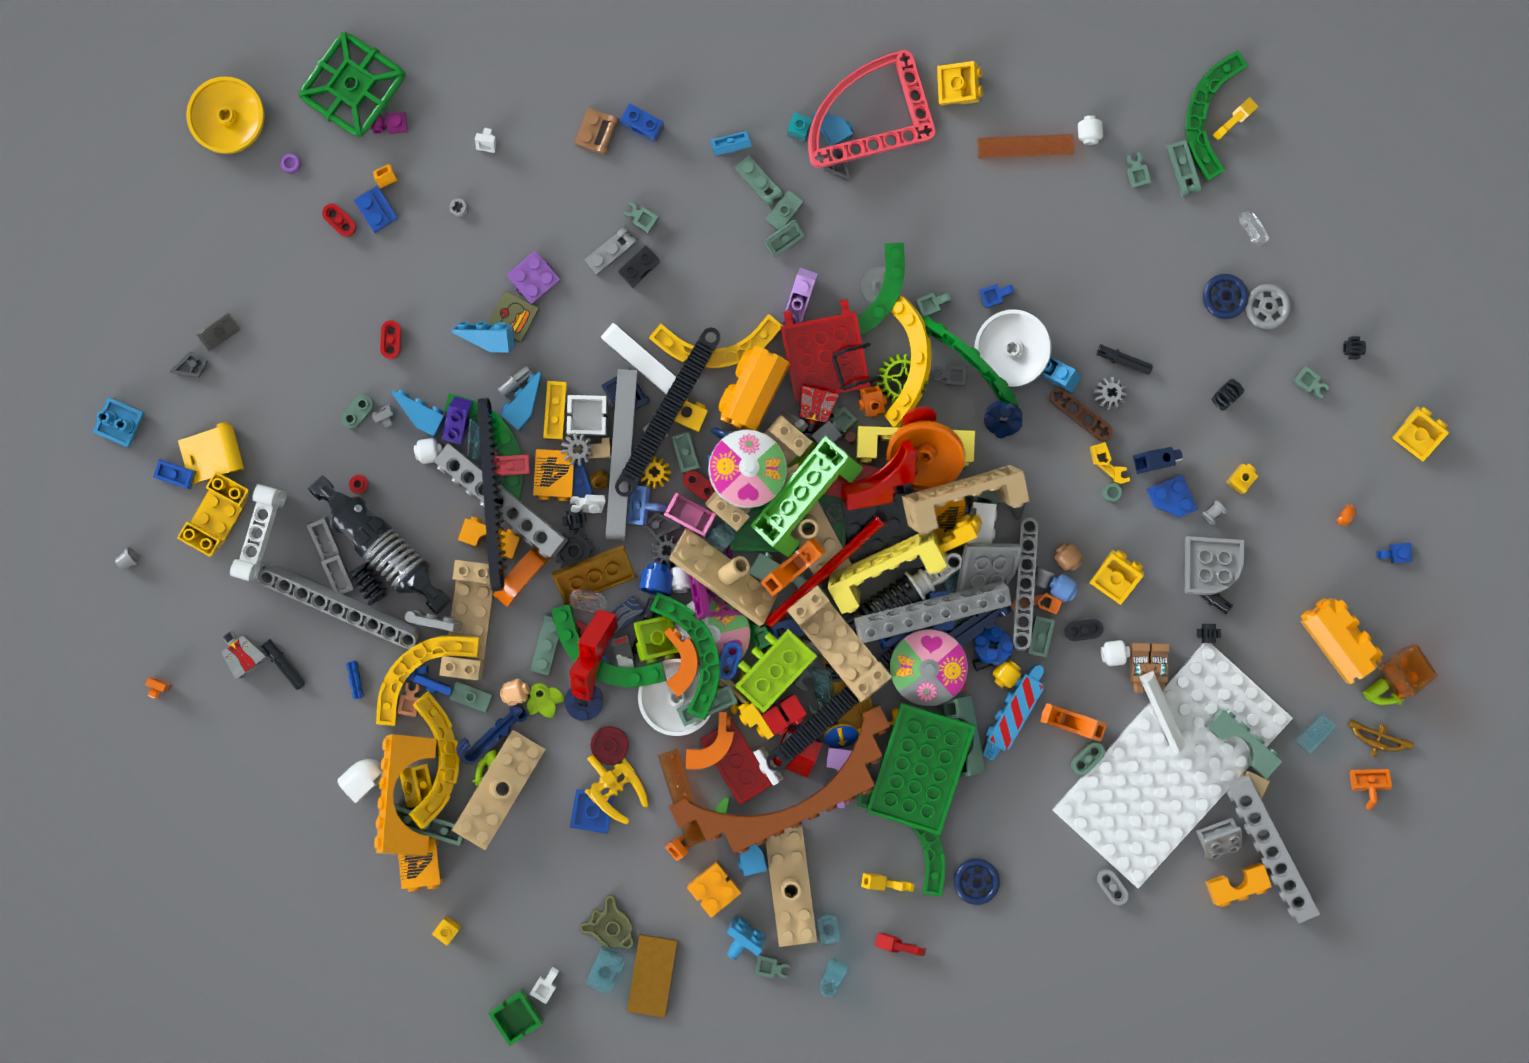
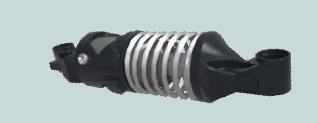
M323 475L308 488L319 501L322 499L329 503L331 508L330 527L335 532L344 534L355 545L354 550L363 559H366V561L371 560V566L377 564L376 571H380L388 565L382 571L381 576L387 575L394 569L386 578V581H391L399 574L392 582V586H394V589L399 594L418 593L424 595L427 600L426 605L436 615L452 602L442 590H438L431 585L429 580V563L425 559H419V554H414V549H409L408 543L403 544L404 539H398L399 534H393L394 529L386 521L375 517L366 508V502L360 496L349 497L334 491V486Z

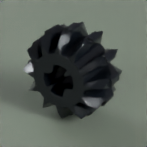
M1230 379L1212 396L1211 400L1217 408L1224 411L1244 393L1245 389L1235 379Z

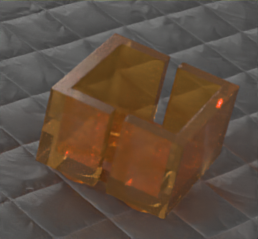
M1417 643L1402 648L1392 658L1378 667L1399 700L1416 695L1425 685L1438 676Z

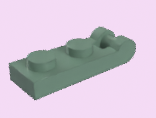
M1183 140L1168 145L1167 150L1181 196H1188L1191 192H1201V185L1187 141ZM1191 179L1192 184L1187 186L1185 181Z
M749 155L734 167L768 207L774 204V200L780 199L784 195ZM770 188L772 193L768 196L765 192Z

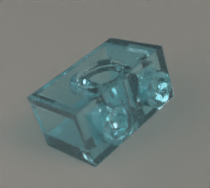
M602 946L585 985L603 994H606L608 989L612 991L616 980L613 979L615 973H620L625 963L621 961L623 955ZM601 968H610L611 974L603 975Z

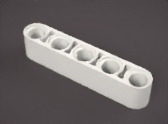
M612 323L603 333L601 339L662 392L667 394L676 376L617 325Z

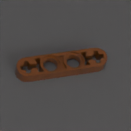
M1056 388L1050 392V402L1096 439L1105 441L1112 436L1113 430L1109 424L1064 389ZM1060 392L1062 394L1061 398L1065 401L1067 400V398L1070 399V401H1068L1065 404L1064 408L1061 406L1064 402H1062L1061 400H1054V393L1058 394ZM1075 403L1078 406L1076 414H1071L1068 411L1069 404ZM1085 415L1092 416V425L1087 426L1084 424L1083 418ZM1097 421L1100 423L1098 425L1100 429H1107V436L1101 437L1099 435L1101 432L1097 428L1094 431L1091 430L1097 424Z

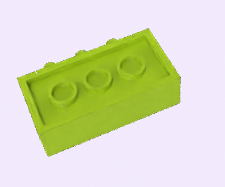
M789 628L779 639H776L770 632L765 636V639L772 646L765 654L758 647L751 651L759 659L752 667L744 661L738 665L746 674L736 683L735 687L763 713L817 657V654Z

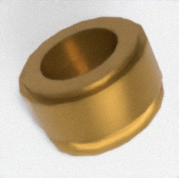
M597 470L589 476L590 483L595 489H603L610 482L609 476L604 470Z

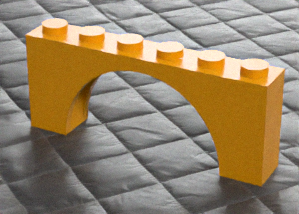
M391 734L386 736L382 745L385 752L384 758L381 761L383 776L379 782L381 797L378 799V809H380L376 820L378 836L375 838L374 847L376 848V853L428 856L429 836L412 831L400 820L394 807L393 792L399 775L407 766L418 760L435 758L436 739Z

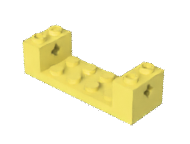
M858 426L856 460H860V463L871 464L872 460L877 458V439L880 438V441L889 442L892 435L900 428ZM953 430L964 445L965 462L963 468H967L969 464L974 462L975 431Z
M935 529L929 534L918 533L830 575L828 590L841 614L846 612L852 613L858 609L861 592L857 585H860L869 577L879 576L882 571L888 568L889 570L895 569L900 565L899 563L912 561L917 555L922 559L929 574L942 572L947 567V552H941L939 548L941 540Z

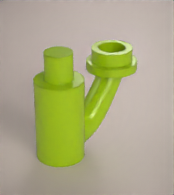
M1387 676L1385 679L1380 678L1362 692L1369 702L1378 705L1397 703L1400 706L1404 701L1398 692L1391 693V698L1380 697L1390 689L1389 685L1394 682L1390 676Z
M496 749L489 751L479 760L475 780H472L476 786L480 784L484 777L483 770L485 765L487 764L489 768L498 754Z

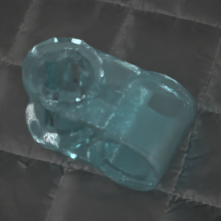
M830 958L819 985L821 994L828 998L836 994L849 967L833 958ZM831 983L833 990L829 989L826 992L824 985Z

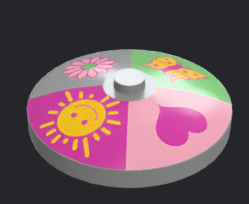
M924 628L913 631L903 637L892 652L890 674L893 684L904 698L915 704L923 706L943 704L957 695L966 681L968 663L965 652L953 636L942 630Z

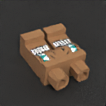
M1129 643L1130 682H1133L1134 692L1145 693L1139 677L1154 671L1164 693L1165 682H1168V652L1170 644Z

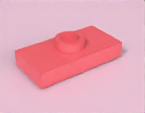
M528 454L496 457L499 458L496 465L500 466L496 473H499L500 476L530 474Z

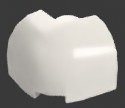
M374 759L360 760L338 778V784L357 803L372 788L379 784L383 776L381 763Z

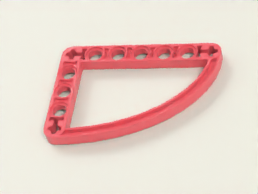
M901 50L875 59L849 74L827 95L813 118L808 137L810 162L815 168H824L927 142L933 138L935 127L912 53L907 50ZM902 56L903 58L908 59L906 63L904 61H900ZM895 64L913 126L819 149L820 127L824 116L835 99L862 77L888 65ZM905 74H912L914 82H907ZM912 91L917 92L920 97L919 100H913L910 97V93ZM916 110H923L925 113V118H918L916 116ZM924 128L930 132L928 135L924 133L918 136V133L922 132ZM905 132H910L913 135L912 141L905 140ZM886 137H893L895 145H888ZM869 141H875L877 143V150H872L869 148ZM857 145L860 148V154H853L850 149L851 146ZM833 150H840L842 158L836 159L833 156ZM818 154L820 157H825L828 154V158L823 159L821 163L815 159Z

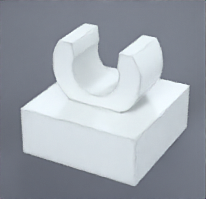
M484 128L483 134L476 133V150L495 153L496 139L491 134L492 129Z

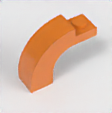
M814 537L811 538L789 559L764 578L761 584L774 597L825 553V550Z
M537 546L530 550L504 579V590L494 592L493 595L506 607L520 595L529 581L551 559L549 556L548 558L542 556L538 552L539 548Z
M669 627L664 634L678 649L681 656V664L678 671L665 683L679 697L688 689L695 678L698 656L691 639L688 637L682 641L681 638L683 636L676 628L672 630Z
M1046 703L1042 711L1040 721L1099 742L1102 741L1107 724L1048 703Z
M719 711L718 736L712 745L702 749H686L685 769L707 768L721 760L728 752L733 741L734 731H727V727L731 725V716H727V711Z

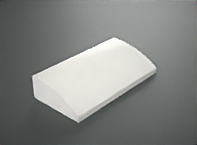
M1151 671L1139 678L1171 748L1178 754L1185 746V739L1154 671Z

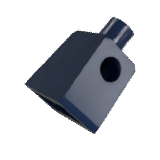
M1172 447L1147 451L1133 456L1137 474L1176 465L1177 461L1183 459L1181 450H1173Z

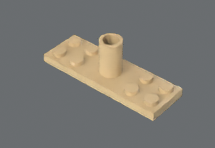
M798 462L787 468L784 485L800 467ZM819 501L815 503L791 532L801 542L798 546L799 549L814 537L825 550V553L810 566L813 575L843 548ZM806 522L814 524L811 528H804L802 526ZM849 558L830 575L852 565Z
M689 528L684 530L669 560L759 626L764 624L778 594L772 597L761 582L748 573L750 565L747 559L741 556L733 560L729 559Z
M511 730L451 831L486 850L546 749L518 732ZM497 784H503L505 787L502 796L496 791Z
M802 826L794 829L791 827L784 829L785 833L774 837V835L766 838L767 842H765L779 947L817 942ZM790 884L795 885L796 889L791 893L785 890V887Z

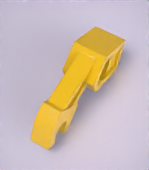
M1249 97L1232 113L1233 117L1219 128L1213 136L1219 140L1238 121L1242 123L1259 106Z
M1106 442L1090 447L1094 465H1097L1113 479V482L1122 484L1130 481L1129 477H1121V472L1127 471L1126 467H1113L1110 464L1112 459ZM1104 453L1106 462H1099L1097 455Z
M863 873L861 887L885 891L886 887H890L900 891L907 890L913 892L915 884L906 881L887 879V876L880 874Z

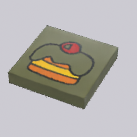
M504 291L488 324L505 322L506 325H513L514 339L522 343L539 308Z

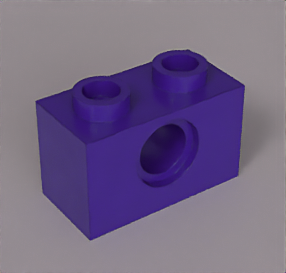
M459 397L453 398L448 406L443 440L462 444L467 436L473 401Z

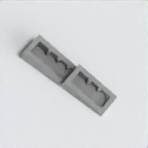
M327 516L309 522L306 526L321 557L322 566L332 589L341 594L354 590Z

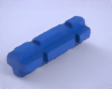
M356 661L348 662L346 666L347 671H349L351 689L353 688L352 697L353 699L362 698L364 694L363 689L361 690L360 674L357 672L358 664Z

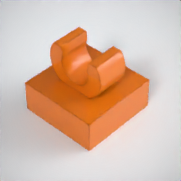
M155 677L148 678L145 684L151 687L148 696L154 699L159 698L161 692H168L171 684Z
M684 836L678 839L675 838L665 846L666 850L676 861L685 857L689 853L687 850L691 847L690 843L685 847L681 844Z

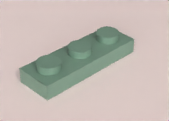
M545 615L530 668V671L548 676L559 641L552 616Z
M730 685L717 691L707 716L738 703ZM690 703L677 708L684 727L701 720V718L687 712Z

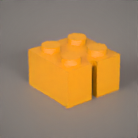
M718 860L687 884V889L697 901L701 899L700 905L711 918L741 894V889L731 877L726 881L728 873Z

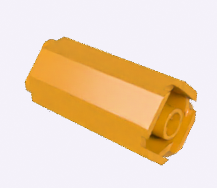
M754 346L753 350L745 351L736 367L735 373L739 378L737 383L729 385L720 400L719 411L722 412L720 420L728 424L731 423L738 430L758 431L790 366V362L758 346Z
M1323 598L1315 604L1317 607L1312 611L1309 609L1300 615L1302 625L1347 684L1354 683L1353 678L1358 677L1359 680L1364 678L1377 668L1378 665L1376 663H1381L1382 651L1377 646H1373L1370 642L1372 639L1366 631L1361 632L1358 630L1357 626L1360 625V622L1354 615L1351 616L1347 611L1348 606L1343 600L1337 601L1331 598L1326 600V598Z

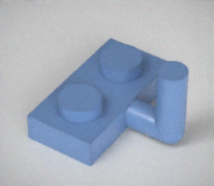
M637 486L632 495L629 496L626 524L647 525L648 510L666 512L668 505L649 503L651 487Z

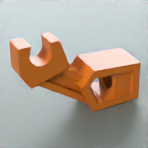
M1045 593L1044 595L1034 596L1033 605H1038L1040 609L1057 615L1062 601ZM1045 597L1052 599L1049 608L1040 604ZM1027 599L1019 601V605L1022 608H1028L1030 605ZM1015 600L1011 607L1013 611L1015 610Z

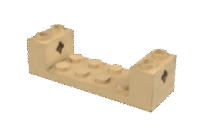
M781 415L764 432L765 435L772 438L779 445L787 466L796 455L801 456L812 443L809 438ZM716 491L705 503L708 508L736 531L750 517L748 512L752 509L734 506L723 500Z
M1008 465L904 495L902 500L908 526L921 534H929L933 532V529L938 528L934 506H943L947 501L951 500L961 501L968 495L978 496L985 490H996L998 500L1013 508L1021 507L1024 505L1023 503L1029 502L1024 472Z
M455 560L453 579H456L451 617L456 618L455 621L462 622V627L458 631H449L448 635L479 637L478 657L442 656L439 675L481 680L494 594L490 586L489 564Z
M818 586L787 610L861 703L892 679L891 675L861 642Z

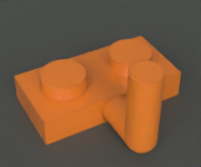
M1389 769L1350 770L1349 772L1352 791H1369L1370 799L1365 805L1367 810H1372L1378 802L1376 790H1391L1392 788Z

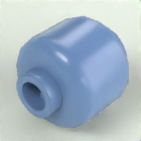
M1060 574L1058 577L1054 576L1048 585L1051 587L1050 594L1062 602L1072 601L1079 589L1077 588V582L1065 574Z

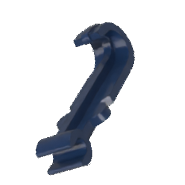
M1010 606L976 614L977 616H971L953 630H949L948 634L953 636L961 646H964L983 633L984 628H993V620L999 616L1003 617L1009 614L1012 609Z
M519 704L510 706V713L504 719H498L495 727L490 728L471 748L470 742L464 737L456 747L457 756L465 764L477 763L501 740L502 736L505 737L510 733L511 727L516 722L525 721L528 714Z

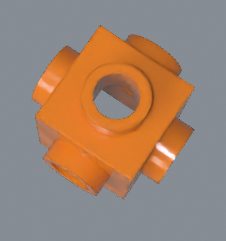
M878 385L860 389L861 399L858 400L860 411H864L865 415L869 417H877L880 413H885L884 406H887V399L885 394H882V390Z

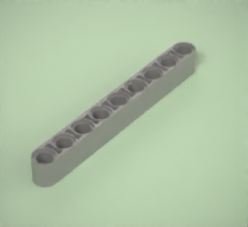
M618 369L606 522V539L625 541L628 497L618 495L615 490V484L632 454L637 370ZM622 482L619 486L620 491L628 492L629 483Z
M270 564L258 574V581L263 586L403 648L410 649L421 638V631L417 627L277 565ZM284 580L288 581L290 586H288ZM337 604H340L343 609H340ZM354 611L358 612L360 614V617H358ZM372 619L376 620L378 625L373 623ZM390 627L394 628L395 632L391 631ZM407 635L412 636L413 640H410Z

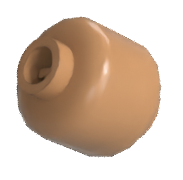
M1063 542L1055 548L1057 552L1054 555V559L1063 570L1073 571L1082 564L1083 555L1075 544H1065Z

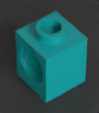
M794 112L787 135L805 142L812 119Z

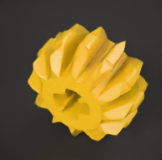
M653 457V462L649 464L644 473L645 476L641 478V482L648 479L646 487H649L652 482L654 489H657V482H659L661 487H664L662 479L669 482L670 479L665 474L669 475L671 471L664 469L670 465L666 463L662 466L663 458L657 463V457ZM656 467L660 474H657L658 477L654 478L650 474V470L653 471L652 468Z

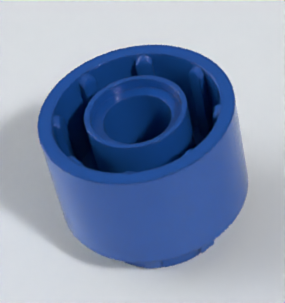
M649 563L647 569L642 571L639 590L653 595H657L659 592L665 596H671L673 588V575L670 574L671 567L658 563Z

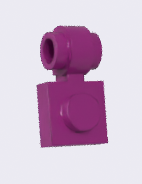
M405 111L386 113V120L383 119V116L379 115L370 129L375 134L383 133L386 128L388 134L408 132Z

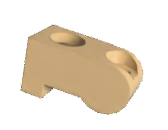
M602 438L601 444H586L587 446L593 445L594 447L587 450L593 453L592 457L585 455L588 459L611 458L610 438ZM581 446L575 447V453L581 454Z

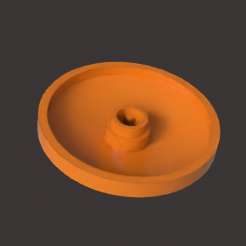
M916 421L906 424L898 429L889 441L887 462L894 457L902 441L910 440L912 446L916 447L918 458L915 459L918 474L915 475V483H912V487L928 489L953 482L960 475L964 467L965 449L961 439L953 430L940 423Z

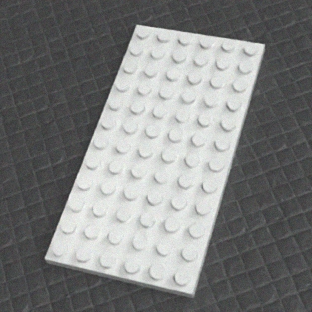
M1203 643L1167 682L1164 688L1165 698L1185 739L1183 750L1176 754L1171 748L1151 702H1149L1106 749L1103 759L1089 773L1083 775L1052 809L1138 889L1228 791V783L1237 780L1241 772L1244 773L1249 767L1250 750L1243 739L1240 737H1229L1221 740L1205 727L1219 709L1230 710L1236 716L1235 720L1239 724L1243 722L1251 729L1249 732L1254 737L1258 735L1265 741L1264 746L1266 748L1293 719L1211 643Z

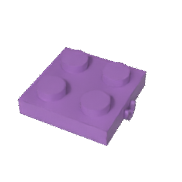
M533 251L506 274L516 286L515 289L518 293H522L530 304H533L560 281L559 277L551 269L552 266L547 261L545 262L536 251Z

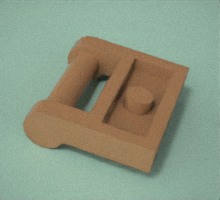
M587 108L574 142L575 145L607 155L608 144L614 128L618 125L620 119ZM606 121L608 125L601 144L596 145L603 122Z

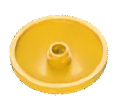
M223 76L204 82L194 91L188 102L186 118L191 134L203 147L215 153L233 154L245 150L257 140L264 126L265 111L259 95L249 84L234 77Z

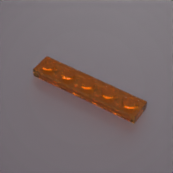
M1073 134L977 139L978 158L1074 154Z
M673 749L659 754V762L672 802L674 803L687 797L690 802L694 803L678 750ZM694 820L695 824L684 829L681 826L687 847L706 841L697 820Z

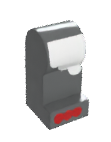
M629 635L611 639L618 665L622 667H636Z

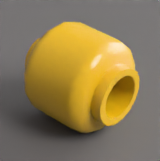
M1010 659L994 669L993 676L996 678L994 682L1001 688L1004 686L1012 688L1021 678V668Z

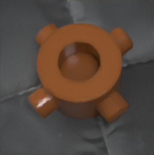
M851 429L848 430L845 436H842V439L846 440L850 445H854L853 442L857 438V434Z

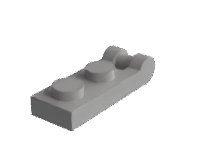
M626 226L621 228L613 237L584 259L596 275L637 243L636 238L631 237L628 233L629 230ZM621 238L626 241L623 246L618 242Z
M421 610L408 611L405 614V620L409 623L448 631H458L462 627V622L455 621L456 618L444 616L443 619L439 618L435 613L424 615Z

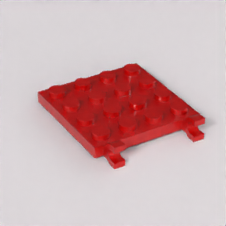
M848 299L839 300L842 314L793 324L791 310L783 312L786 325L780 326L786 358L790 362L789 373L795 402L800 401L802 386L836 394L870 387V382L843 390L833 363L832 355L834 353L862 344L856 311L850 312ZM863 348L846 352L836 357L845 386L869 378Z

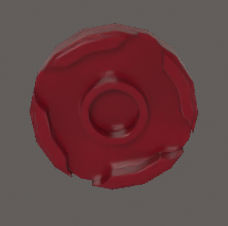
M607 726L596 731L591 739L590 747L592 754L599 762L611 765L623 760L628 752L629 742L626 734L621 729Z

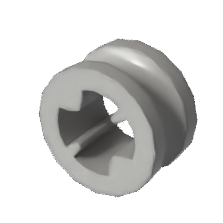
M457 198L451 201L449 209L455 216L462 217L468 212V205L462 199ZM457 203L463 205V207L461 208V212H458L457 210L454 211V208L457 207Z

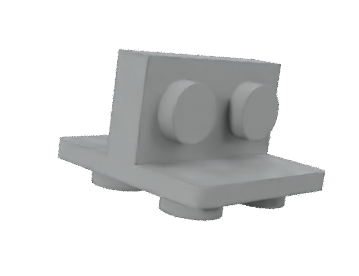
M1233 818L1196 830L1197 836L1204 848L1206 860L1217 859L1223 854L1234 853L1242 848V829L1236 826Z

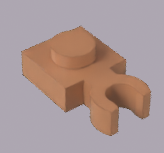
M406 682L405 691L407 694H401L397 714L417 717L418 711L413 704L419 699V697L415 696L421 686L416 684L415 690H411L409 687L410 682Z

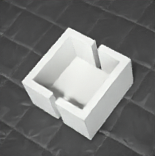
M568 395L567 413L572 414L573 418L567 416V434L607 436V418L604 417V415H608L607 396Z

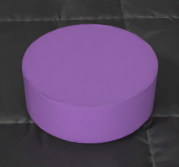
M291 153L284 155L280 161L282 169L289 174L296 173L301 167L300 159Z

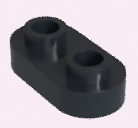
M1096 619L1076 621L1067 624L1064 633L1066 638L1071 641L1095 639L1102 635L1104 627ZM1092 625L1096 627V631L1093 633L1090 631V626ZM1072 628L1077 629L1076 635L1071 634Z

